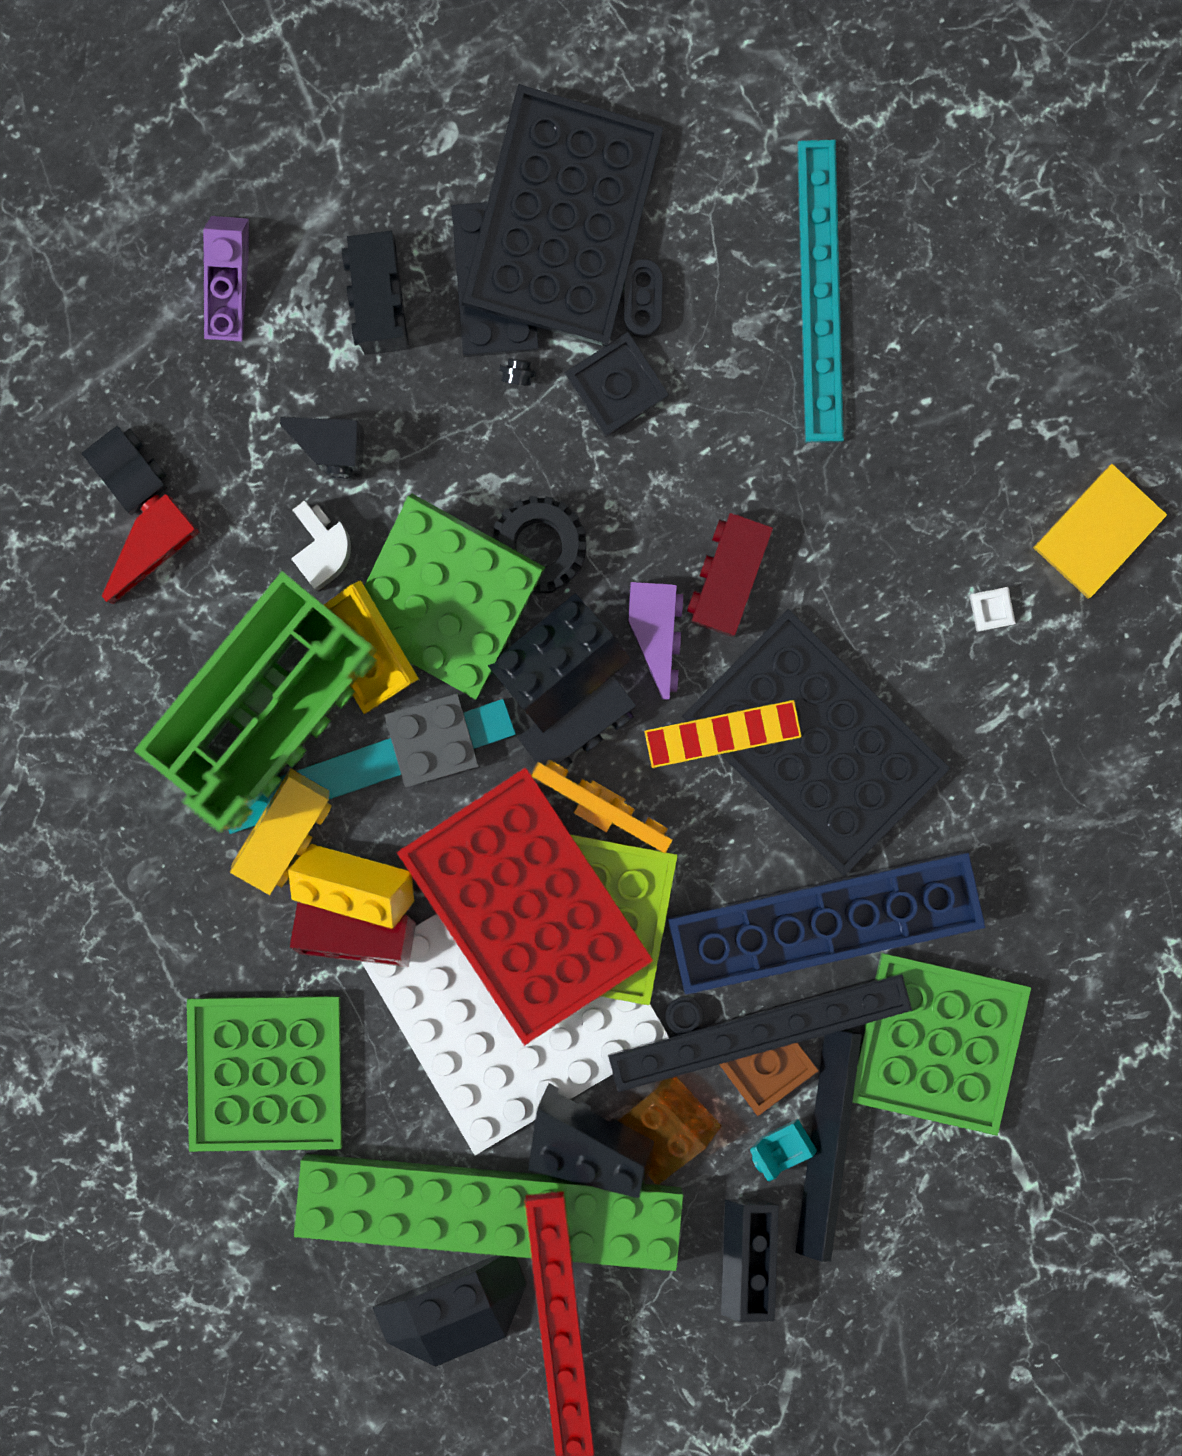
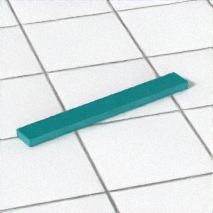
M836 140L798 141L805 443L843 442Z
M504 699L464 712L474 749L516 735ZM391 738L296 771L329 790V800L401 775ZM286 775L280 776L279 778L283 781ZM278 787L268 798L262 794L250 807L253 810L250 817L239 829H229V834L255 826Z

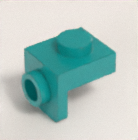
M799 1119L761 1136L750 1148L755 1167L764 1174L769 1182L776 1179L782 1171L813 1157L817 1152Z

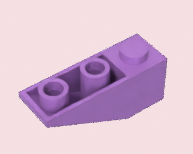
M211 216L204 227V339L243 340L249 258L248 218Z
M631 582L628 623L662 699L669 700L670 692H677L678 670L671 669L672 654H680L681 632H674L675 617H682L683 594H676L677 585Z

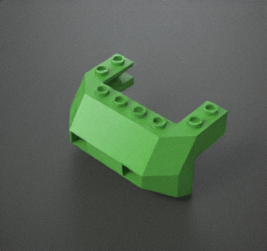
M281 571L134 751L184 791L188 796L183 802L216 830L222 832L229 829H239L252 814L253 810L250 807L262 794L268 798L282 782L278 775L284 767L289 765L293 768L303 757L307 750L302 746L311 735L318 738L330 724L331 720L326 716L335 705L342 708L355 693L351 686L358 677L363 678L377 662V659L373 657L377 649L308 591ZM298 639L310 650L294 670L289 673L277 662L294 641ZM230 721L242 733L220 758L208 746Z

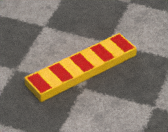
M794 700L644 731L652 768L801 738Z

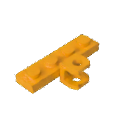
M548 760L546 765L539 762L536 763L531 776L579 803L573 811L574 814L605 832L608 831L613 823L666 853L673 841L665 836L668 828L649 817L645 824L632 817L635 809L624 803L626 799L593 780L589 783L582 779L579 785L565 778L569 771L555 762Z

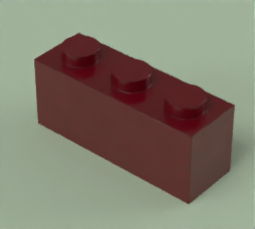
M729 513L726 521L719 519L712 541L718 543L714 557L706 555L699 575L706 578L701 593L694 590L687 612L693 614L690 623L730 637L735 636L768 544L772 527Z
M297 902L290 948L301 955L409 968L416 922L405 913L394 928L391 929Z

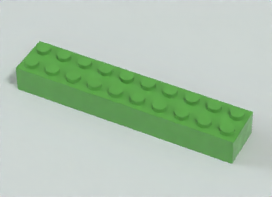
M305 1154L300 1163L294 1237L532 1258L525 1195L564 1191L572 1262L676 1271L683 1192L682 1187L645 1184L638 1199L549 1175Z

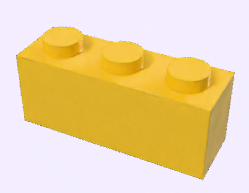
M290 768L233 860L230 873L268 895L272 893L275 886L282 888L289 878V863L295 854L301 856L305 852L312 839V836L308 835L310 829L315 822L321 825L332 807L331 804L327 803L330 791Z
M310 844L288 870L292 900L391 929L394 928L414 902L413 880L409 871L318 845Z

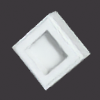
M1008 587L969 595L977 632L1016 624Z

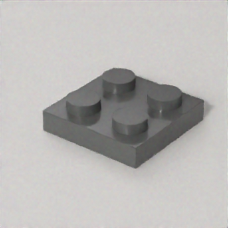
M458 693L384 714L405 788L479 767Z

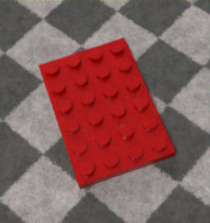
M526 767L397 852L524 1046L653 961Z

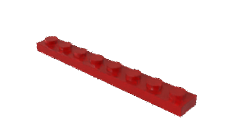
M564 1191L525 1195L555 1455L595 1456Z

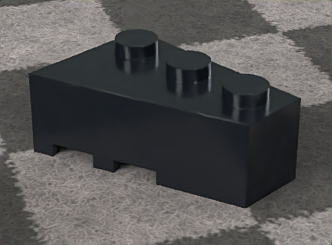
M393 231L347 236L348 248H342L344 270L351 272L352 285L347 286L349 308H354L356 323H351L354 345H359L364 355L409 350L396 242Z

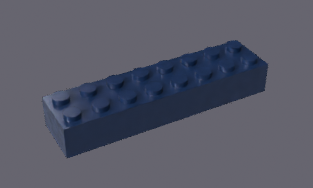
M963 851L667 917L685 995L985 928L969 853Z

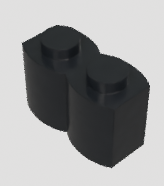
M117 425L81 454L130 515H133L150 498L159 495L167 489V486L162 481L167 477V474L154 458L149 462L146 461L139 452L144 445L130 428L124 432Z

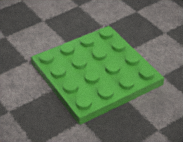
M412 493L407 497L364 587L409 663L468 696L477 699L492 673L487 665L495 663L502 654L546 567Z
M881 952L875 980L902 973L913 1011L865 1024L860 1044L853 1103L998 1136L1031 987Z
M340 996L187 999L189 1152L324 1150L342 1148Z

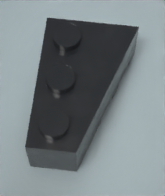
M549 1083L536 1111L528 1170L639 1199L650 1172L654 1141L613 1118L610 1122L589 1111L590 1105L583 1101H580L579 1104L558 1093V1087Z

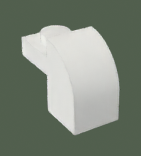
M303 501L293 511L315 541L291 559L312 587L320 591L337 578L347 566L351 554V542L348 532L341 522L328 530L325 526L331 521L318 504L311 508L308 503Z

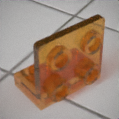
M677 1077L658 1081L643 1100L617 1120L654 1141L648 1176L657 1185L661 1184L706 1149L722 1127Z

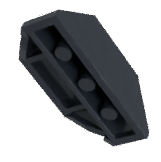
M495 1255L377 1304L372 1308L388 1344L436 1367L506 1338L527 1282L516 1257Z

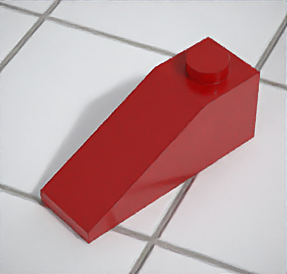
M167 494L161 498L159 495H155L140 508L143 513L136 518L102 594L106 602L116 603L200 533L176 502Z

